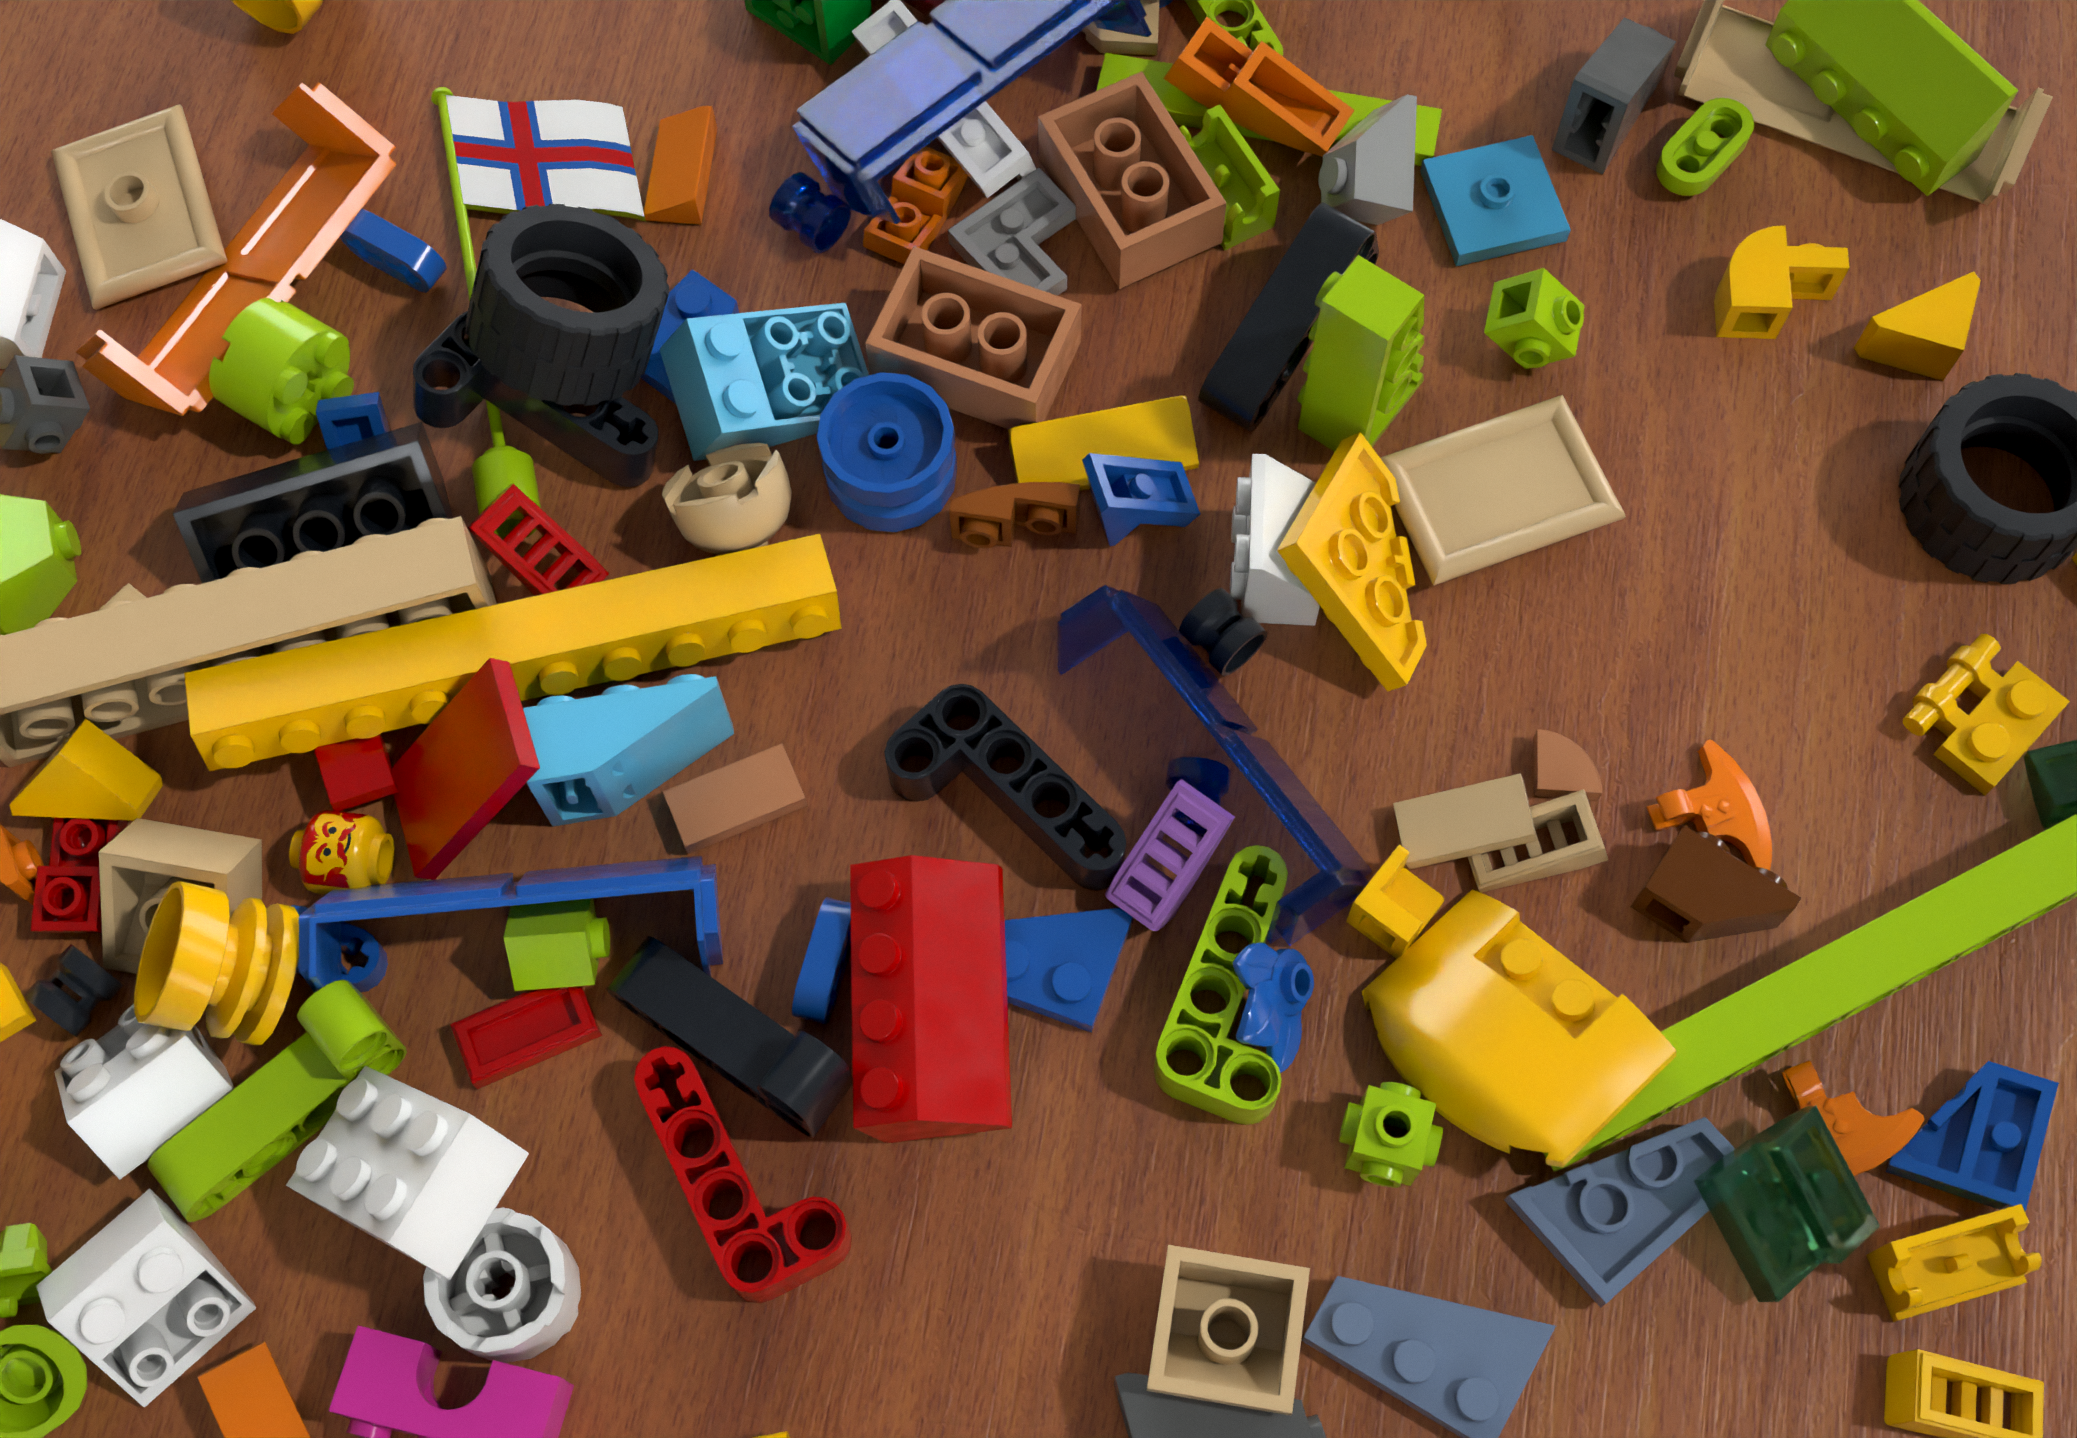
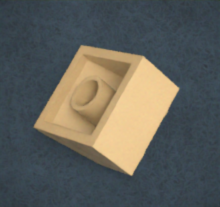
M136 818L99 851L103 968L137 974L144 942L153 916L163 895L174 882L182 881L224 891L229 899L230 918L243 899L250 897L262 899V839Z
M1168 1245L1147 1391L1291 1416L1310 1268Z

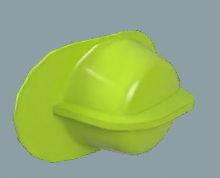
M14 1325L0 1331V1438H42L63 1424L80 1407L88 1387L87 1368L77 1347L60 1332L40 1325Z

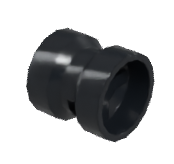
M1219 588L1207 594L1189 611L1179 627V632L1193 646H1202L1209 653V663L1221 675L1228 676L1241 668L1256 654L1266 640L1268 632L1255 619L1244 618L1237 611L1238 602L1225 589Z
M70 944L57 958V969L48 979L37 980L23 996L62 1028L78 1037L91 1022V1011L98 1003L110 1001L124 985L82 951ZM64 984L81 996L82 999L78 1002L61 988Z

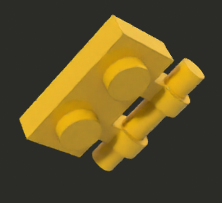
M1980 634L1970 646L1963 645L1953 653L1946 663L1948 670L1936 683L1924 685L1913 697L1914 707L1903 718V725L1908 731L1917 736H1923L1932 725L1945 734L1948 738L1933 755L1986 796L2070 701L2019 661L2003 677L1991 669L1990 661L2000 651V644L1994 637L1988 634ZM1966 688L1982 699L1969 715L1961 710L1956 703V699Z

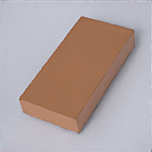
M782 743L662 791L688 854L808 806Z

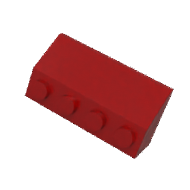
M916 855L851 864L853 1128L884 1143L1011 1129L1012 1108L1003 868L998 864Z

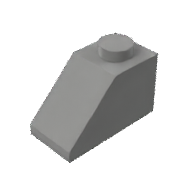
M1407 94L1373 110L1323 155L1318 178L1321 190V203H1326L1356 221L1374 225L1383 224L1413 211L1417 96Z

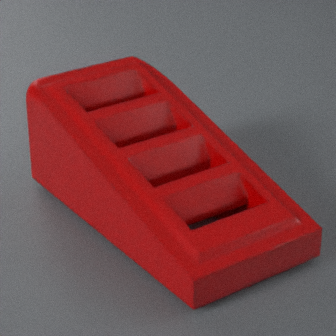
M510 484L467 527L534 596L558 591L553 585L571 566L579 574L564 589L601 582L609 575V572L584 547L514 484ZM517 509L524 518L502 540L494 531ZM536 528L542 536L521 557L514 549ZM554 547L560 553V556L540 574L533 567Z

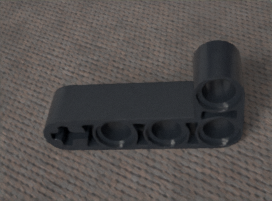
M1324 202L1319 204L1305 222L1210 370L1200 389L1198 401L1250 432L1255 430L1313 343L1309 339V333L1319 316L1320 308L1315 306V300L1322 285L1333 272L1336 271L1342 275L1358 255L1376 265L1379 256L1376 232Z
M468 311L458 316L414 362L413 408L416 416L429 426L434 428L456 426L483 399H486L613 484L620 487L638 486L647 481L653 472L658 443V427L653 418L623 397L612 401H601L596 405L572 404L568 406L543 399L541 401L529 397L528 394L520 390L510 388L502 383V380L495 374L492 375L482 365L481 359L473 353L469 345L470 337L466 334ZM436 387H446V388H449V389H446V390H438V389H434V388H436ZM573 413H578V414H583V415H586V416H585V417H578V416H574V415H571V414H573Z
M956 684L942 690L896 730L887 741L884 753L890 785L895 793L903 799L914 802L928 800L937 795L963 772L1081 887L1094 891L1107 889L1124 863L1126 838L1118 822L976 687L967 684ZM956 715H970L978 720L975 726L968 730L959 731L947 726L948 721ZM915 755L924 756L932 761L926 769L916 773L906 772L899 767L905 759ZM1007 756L1013 757L1022 763L1020 769L1009 774L997 773L990 767L995 760ZM1050 799L1058 800L1067 807L1064 814L1055 818L1042 817L1034 809L1042 801ZM1080 824H1081V835L1077 832V830H1078ZM1085 844L1094 852L1100 851L1103 847L1107 848L1108 858L1104 859L1096 853L1087 859L1085 857Z
M651 936L646 937L606 988L612 997L637 1017L793 1128L812 1139L853 1085V1078L846 1062L820 1040L802 1030L793 1035L674 950Z

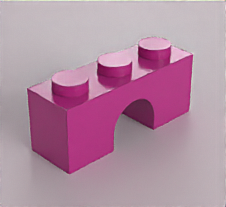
M358 1325L329 1408V1412L351 1419L346 1433L364 1438H390L392 1430L418 1436V1438H558L574 1385L558 1376L492 1360L485 1385L479 1395L472 1402L461 1408L446 1410L437 1401L433 1387L434 1376L442 1351L425 1342Z

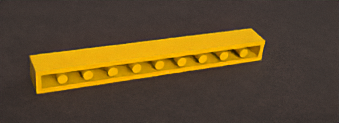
M815 534L184 673L190 736L209 771L223 768H239L262 759L289 753H306L324 745L355 738H372L382 732L418 724H431L489 658L510 663L520 700L524 701L546 695H563L577 688L608 681L629 680L639 674L670 667L691 666L701 660L732 653L753 652L763 646L794 639L815 638L825 632L842 629L837 589L821 535Z

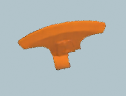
M1706 740L1698 750L1706 773L1705 785L1688 791L1684 789L1673 790L1657 796L1658 804L1646 807L1656 831H1663L1691 821L1695 824L1697 831L1710 833L1720 840L1732 843L1740 850L1746 863L1751 867H1761L1770 870L1772 862L1771 832L1765 809L1757 791L1736 761L1713 740Z
M1810 1060L1781 1072L1786 1087L1799 1108L1808 1132L1806 1143L1801 1150L1775 1162L1773 1175L1780 1181L1806 1184L1833 1182L1853 1177L1877 1167L1898 1153L1917 1133L1925 1120L1924 1116L1913 1108L1890 1116L1874 1115L1864 1109L1854 1091L1835 1098H1828L1825 1095L1815 1068Z

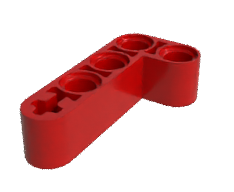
M666 1046L653 1049L644 1055L635 1070L634 1082L636 1090L718 1268L735 1293L748 1302H767L835 1268L844 1261L851 1248L852 1235L848 1222L836 1203L827 1198L813 1196L800 1200L768 1217L711 1095L688 1055L675 1047ZM673 1073L677 1078L676 1084L683 1100L688 1106L687 1108L676 1111L674 1105L663 1091L664 1083L662 1078L667 1074ZM702 1129L714 1133L713 1146L704 1156L694 1159L686 1158L682 1155L683 1142L692 1132ZM732 1189L743 1193L742 1207L735 1216L726 1220H716L710 1216L711 1202L721 1191ZM819 1218L834 1222L836 1224V1234L828 1246L819 1250H809L801 1246V1232L809 1222ZM762 1250L772 1254V1269L763 1280L755 1283H746L739 1279V1264L748 1253Z

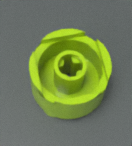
M271 298L259 299L237 315L222 336V339L231 343L223 362L213 357L210 366L209 384L211 392L217 401L273 435L285 439L294 445L302 443L309 436L312 428L318 423L316 416L318 400L351 396L354 388L353 378L347 375L350 363L348 339L342 333L292 304L286 303L283 300L276 302Z

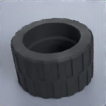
M549 204V206L534 205L524 207L521 211L510 212L503 216L499 223L492 225L487 232L486 240L482 244L466 319V334L470 337L469 345L473 353L481 359L482 365L492 375L495 374L502 380V383L514 390L517 389L528 394L529 397L568 406L572 404L588 406L599 404V402L605 400L612 401L621 397L625 391L632 390L639 383L641 375L645 374L669 296L666 268L658 259L659 255L650 244L642 240L641 235L633 229L622 225L618 220L608 215L604 216L593 212L592 209L580 206L578 208L565 206V204ZM541 297L571 301L592 312L566 309L550 303Z
M2015 373L2014 375L2003 376L2002 374L1986 376L1984 380L1972 381L1963 386L1955 396L1951 395L1904 462L1906 467L1900 474L1898 487L1901 488L1899 504L1901 512L1904 513L1907 520L1906 526L1912 536L1916 537L1922 544V549L1932 558L1935 557L1945 564L1947 569L1957 574L1962 573L1970 576L1972 580L1985 583L1993 581L2000 584H2016L2021 580L2027 579L2031 581L2042 577L2048 570L2056 569L2077 548V392L2074 390L2070 391L2060 386L2058 382L2047 378L2040 379L2031 377L2030 374ZM1970 447L1997 448L2012 453L2026 461L2041 475L2052 495L2054 512L2040 514L2020 512L2005 507L1989 498L1976 486L1967 473L1962 460L1961 449Z

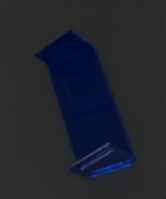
M946 0L930 12L933 21L928 25L917 21L797 109V113L801 120L794 124L792 128L841 206L871 218L879 217L898 224L901 220L877 182L1093 21L1099 29L1149 37L1152 33L1144 19L1147 14L1140 0Z
M1107 585L1100 587L1060 614V621L1057 622L1058 672L1063 675L1129 631L1320 870V872L1276 903L1267 940L1272 944L1282 936L1289 946L1293 945L1355 901L1369 883L1365 876L1372 872L1371 868L1266 739L1252 736L1258 728L1164 611L1156 603L1122 589L1119 591Z

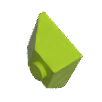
M0 494V635L34 628L40 621L49 619L77 582L74 557L81 555V545L76 529L71 521H62L48 503L43 500Z

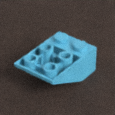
M846 303L687 318L659 349L694 461L707 459L706 455L739 444L763 443L768 444V447L816 434L818 433L820 415L834 393L854 379L869 375Z
M686 674L670 679L666 685L641 689L633 685H618L606 689L599 696L574 699L569 696H552L542 699L537 703V706L523 708L540 765V769L526 783L552 827L617 816L734 734L733 724L717 677L705 678L697 674Z

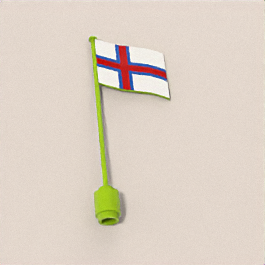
M438 87L432 92L431 101L438 105L469 301L477 269L467 209L508 214L534 205L565 204V206L578 208L580 206L592 209L593 212L599 214L630 217L646 222L623 107L585 100L493 101L454 96L451 90L446 87ZM486 400L493 448L485 451L472 464L478 514L480 515L510 484L517 486L541 508L533 459L525 452L511 446H505L500 409ZM516 509L494 533L503 540L524 516ZM535 528L527 537L532 535L537 529Z

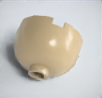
M739 444L717 450L706 455L709 467L692 475L690 467L687 465L677 471L665 484L662 492L663 499L672 519L684 538L697 549L718 555L768 545V540L780 530L786 521L790 509L792 491L787 471L779 452L775 450L772 455L768 444Z

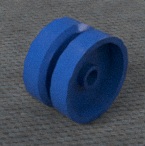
M880 372L856 378L834 393L820 415L817 441L831 501L847 519L869 530L898 532L921 526L941 512L954 492L957 457L954 448L955 434L953 422L947 404L930 385L909 375Z

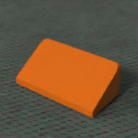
M700 106L660 119L644 207L646 221L702 224L717 135V124L712 106Z

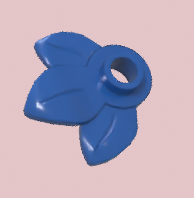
M1252 943L1247 945L1233 961L1236 975L1244 987L1249 989L1236 1038L1244 1044L1266 1047V1055L1274 1060L1279 1067L1280 1073H1282L1292 1064L1299 1050L1302 1037L1301 1014L1307 1000L1312 995L1314 976L1306 959L1298 950L1279 949L1275 951L1265 943Z

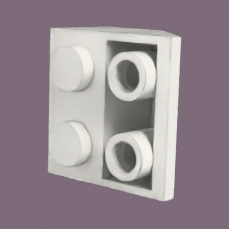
M0 219V369H6L14 355L42 358L66 270L43 238Z
M1252 454L1249 478H1237L1236 505L1233 506L1231 542L1235 543L1234 562L1231 564L1230 595L1234 599L1241 600V615L1244 618H1253L1258 623L1315 626L1320 605L1298 577L1289 570L1277 549L1316 485V482L1266 454Z
M134 1004L121 1015L118 1020L119 1025L97 1041L87 1039L76 1045L64 1056L60 1063L61 1067L54 1071L68 1125L119 1180L150 1158L164 1143L234 1089L226 1067L196 1025L190 1031H180L139 1023L134 1013Z
M150 1188L36 1286L47 1321L144 1408L256 1309L251 1298L197 1233Z

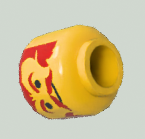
M323 810L310 819L305 830H297L293 835L289 852L290 864L292 868L299 869L304 887L317 894L326 895L332 890L356 889L369 885L385 884L393 866L394 840L392 835L384 832L381 822L370 815Z

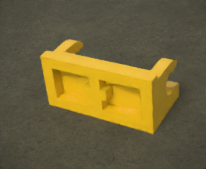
M2022 1204L1892 1241L1867 1254L1866 1256L1893 1323L2027 1283L2025 1275L2038 1270L2042 1259L2040 1254L2036 1252L2026 1254L2020 1245L2018 1232L2024 1231L2030 1223Z

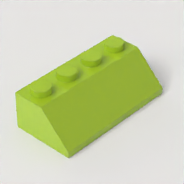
M1788 0L1780 9L1765 44L1773 52V55L1780 64L1789 67L1813 90L1821 102L1831 106L1854 128L1856 134L1863 141L1875 147L1895 166L1897 172L1905 180L1912 182L1926 196H1929L1977 160L2019 91L1919 0Z

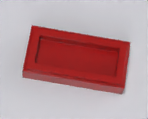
M583 986L530 990L450 1024L472 1085L477 1090L602 1036Z

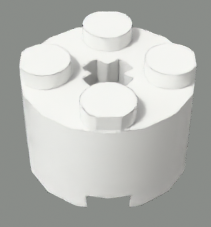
M504 1207L494 1209L450 1280L426 1267L423 1276L425 1305L437 1329L465 1350L488 1360L508 1363L532 1359L555 1345L562 1335L568 1333L578 1316V1304L581 1298L579 1267L567 1244L534 1217L517 1213L512 1209ZM509 1273L516 1278L514 1287L510 1288L511 1292L506 1297L499 1299L492 1294V1289L502 1287L499 1277Z

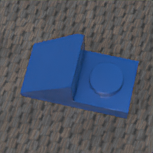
M1089 453L1082 459L1091 495L1109 546H1115L1139 524L1186 527L1201 515L1182 462Z

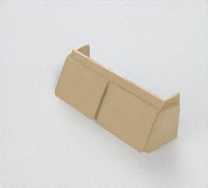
M1704 0L1674 73L1675 77L1683 79L1678 95L1702 104L1715 98L1736 100L1748 108L1755 123L1898 173L1895 166L1870 143L1863 141L1856 134L1854 128L1831 106L1821 102L1813 90L1789 67H1785L1777 61L1773 52L1765 46L1774 25L1773 22L1723 5L1724 0ZM2038 87L2018 108L2009 106L1977 160L1939 188L1985 205L1992 202L1999 192L2005 194L2010 190L2018 178L2053 96L2044 94V89Z

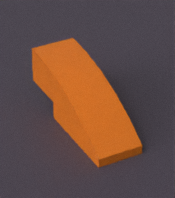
M1208 17L1205 18L1163 78L1209 109L1220 104L1232 122L1286 146L1321 157L1329 150L1354 112V109L1263 41L1252 51Z

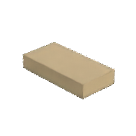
M1521 773L1393 803L1402 847L1410 852L1406 861L1409 870L1538 841Z

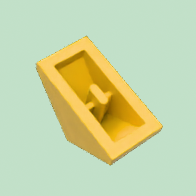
M1973 271L1873 316L1854 346L1855 351L1861 358L1944 381L1965 349L1981 280Z
M85 718L35 771L9 806L12 816L134 821L136 818L142 817L162 788L163 783L158 772Z

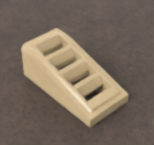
M1584 789L1530 807L1535 830L1548 827L1556 850L1543 854L1539 840L1525 843L1530 859L1518 862L1513 846L1500 849L1505 867L1493 870L1487 852L1468 856L1479 892L1482 893L1579 870L1608 861V856ZM1574 821L1581 842L1568 846L1561 824Z

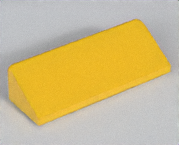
M1185 395L1016 426L1008 431L1009 450L1017 483L1061 482L1080 484V491L1090 489L1082 461L1089 453L1182 462L1184 470L1199 468L1190 407Z

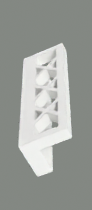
M890 0L852 31L864 51L987 198L1014 177L1020 181L1036 170L1026 148L901 0Z

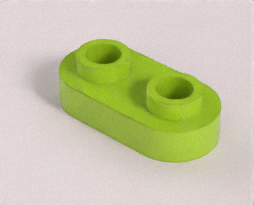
M1715 98L1705 102L1663 147L1656 166L1657 177L1661 184L1669 191L1682 196H1694L1706 191L1745 149L1754 129V119L1748 108L1730 98ZM1716 133H1720L1726 138H1719Z

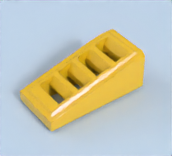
M1920 1349L1889 1356L1886 1368L1884 1421L1887 1425L1943 1438H2043V1381ZM1947 1381L1952 1382L1951 1415L1946 1414ZM1977 1387L1982 1388L1981 1422L1976 1421ZM2003 1392L2011 1393L2010 1430L2002 1428Z

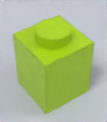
M593 898L514 905L510 907L503 938L515 991L595 985L599 958L609 957L610 932L607 918L596 917Z

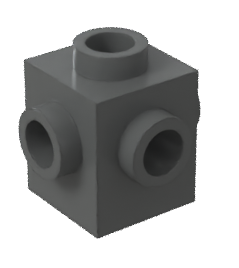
M14 355L0 377V445L2 449L32 451L40 454L62 452L74 432L81 427L85 416L90 410L73 361Z

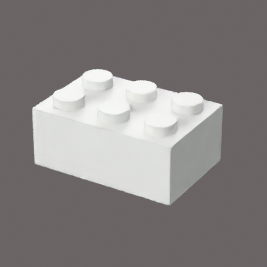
M364 1066L358 1077L350 1082L341 1092L336 1110L317 1139L308 1144L302 1151L297 1161L296 1170L286 1186L344 1221L450 1280L529 1153L470 1113Z

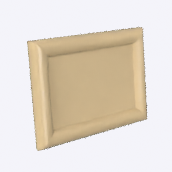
M180 104L51 150L93 309H101L228 262L184 110Z
M1563 395L1380 457L1396 478L1400 502L1394 506L1433 586L1626 517Z

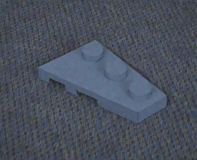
M1703 1117L1630 1146L1625 1151L1592 1164H1585L1534 1187L1530 1186L1512 1193L1504 1201L1601 1308L1755 1169L1706 1117Z
M1337 1276L1301 1341L1461 1438H1498L1556 1326Z

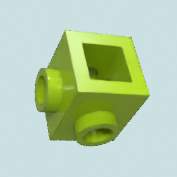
M1545 268L1494 282L1484 333L1524 369L1543 367L1548 363L1576 356L1580 329L1584 322L1585 305Z
M1382 1082L1380 1088L1368 1085L1360 1103L1348 1102L1339 1135V1142L1349 1145L1344 1168L1361 1172L1360 1177L1376 1185L1398 1188L1401 1184L1411 1186L1421 1172L1423 1165L1434 1167L1437 1160L1443 1127L1432 1124L1436 1103L1420 1099L1421 1092L1405 1084ZM1383 1124L1407 1130V1135L1401 1138L1391 1137L1385 1132Z

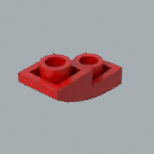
M381 734L372 738H355L314 749L333 811H342L398 792L388 750Z
M54 817L49 866H37L30 931L35 933L102 932L99 851L127 827L128 820Z

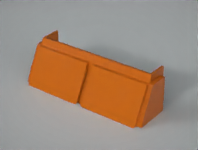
M301 82L271 113L309 145L224 249L228 262L206 271L138 357H135L100 329L76 351L77 354L86 360L82 367L123 398L184 416L188 410L197 413L201 412L214 397L209 384L210 366L213 357L222 362L231 343L222 339V336L231 322L246 307L259 299L271 298L276 302L283 300L288 303L296 293V289L290 285L294 279L305 280L308 278L396 166V162L390 157L396 147L321 83L318 82L310 89Z

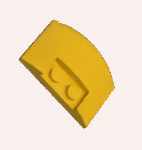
M1473 889L1362 991L1366 1011L1369 1008L1371 1009L1374 1025L1378 1032V1041L1383 1051L1408 1085L1421 1092L1423 1100L1436 1103L1435 1111L1474 1138L1496 1149L1510 1154L1511 1146L1519 1149L1549 1153L1546 1158V1165L1563 1168L1676 1057V1049L1623 993L1618 998L1524 925L1520 921L1518 911Z

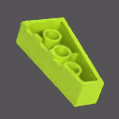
M1358 255L1342 275L1336 271L1333 272L1324 282L1316 297L1315 306L1320 308V312L1309 333V339L1314 344L1303 366V371L1308 376L1297 398V402L1302 404L1298 429L1334 452L1341 440L1359 432L1362 433L1373 447L1424 381V374L1419 372L1424 365V356L1418 353L1424 344V335L1419 333L1424 325V294Z

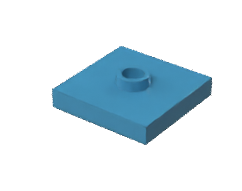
M1533 135L1423 160L1420 173L1456 266L1567 241L1571 229Z

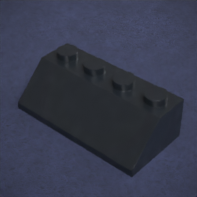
M422 422L183 492L172 513L202 584L226 578L237 569L247 567L264 568L290 561L295 555L302 552H326L352 545L364 536L373 534L387 536L414 529L420 523L429 519L453 518L444 479Z

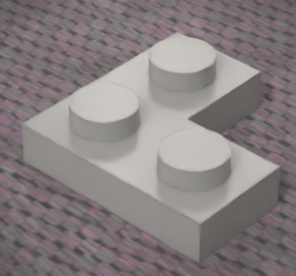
M1037 168L948 230L949 244L970 266L1058 296L1067 290V275L1038 245L1076 219V205L1040 168Z

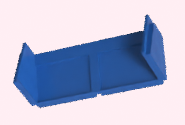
M702 856L528 871L516 882H513V873L332 890L299 915V972L314 993L325 985L342 980L341 921L694 889L697 943L703 972L711 976L710 965L723 964L716 864L703 865Z

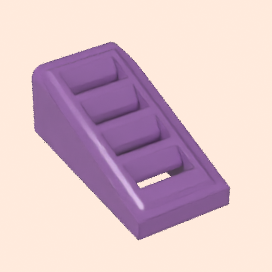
M1179 780L1118 870L1105 892L1106 898L1150 930H1160L1177 914L1235 816L1184 780ZM1179 810L1207 829L1203 837L1175 818ZM1164 834H1167L1191 851V856L1189 858L1165 842L1162 839ZM1150 858H1154L1177 875L1175 880H1172L1148 862Z

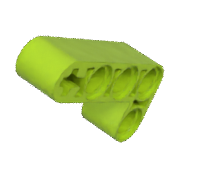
M1260 845L1245 847L1237 852L1228 866L1159 1039L1154 1064L1156 1083L1164 1093L1174 1099L1244 1125L1259 1123L1269 1116L1278 1098L1282 1078L1279 1067L1271 1057L1259 1050L1228 1039L1247 989L1239 980L1233 967V961L1239 953L1233 954L1224 951L1216 943L1215 938L1222 932L1234 931L1242 934L1249 944L1266 943L1282 901L1288 872L1285 861L1279 853L1269 847ZM1255 875L1262 877L1265 881L1258 890L1251 910L1242 905L1246 885ZM1213 990L1224 998L1227 1007L1219 1013L1207 1014L1198 1010L1192 1003L1191 998L1199 991ZM1177 1050H1190L1202 1060L1203 1068L1195 1075H1179L1170 1068L1167 1058ZM1238 1075H1254L1262 1081L1267 1094L1256 1101L1242 1100L1233 1092L1230 1082Z
M344 979L334 981L310 996L300 1007L297 1014L298 1021L307 1032L164 1143L149 1159L148 1169L187 1222L202 1220L218 1211L324 1127L336 1110L341 1092L350 1082L358 1077L364 1066L388 1076L403 1061L407 1053L406 1047L368 999L349 981Z

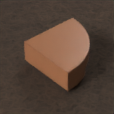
M1537 729L1533 737L1534 797L1559 798L1584 789L1588 800L1598 801L1602 795V784L1598 770L1589 755L1569 738L1552 731Z

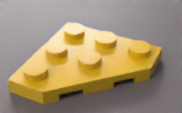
M1359 432L1341 440L1278 547L1277 552L1284 559L1289 570L1298 577L1317 601L1326 617L1335 624L1357 652L1362 663L1371 670L1388 692L1408 684L1427 643L1423 622L1419 620L1412 621L1406 589L1416 584L1407 537H1396L1391 506L1400 502L1396 478L1362 433Z

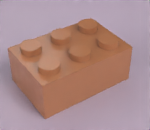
M1142 71L1038 116L1039 160L1054 184L1076 205V220L1119 289L1222 243L1226 201Z
M913 246L865 343L870 375L880 372L909 375L930 385L945 401L948 408L1006 429L1043 422L1049 413L1081 343L1082 304Z

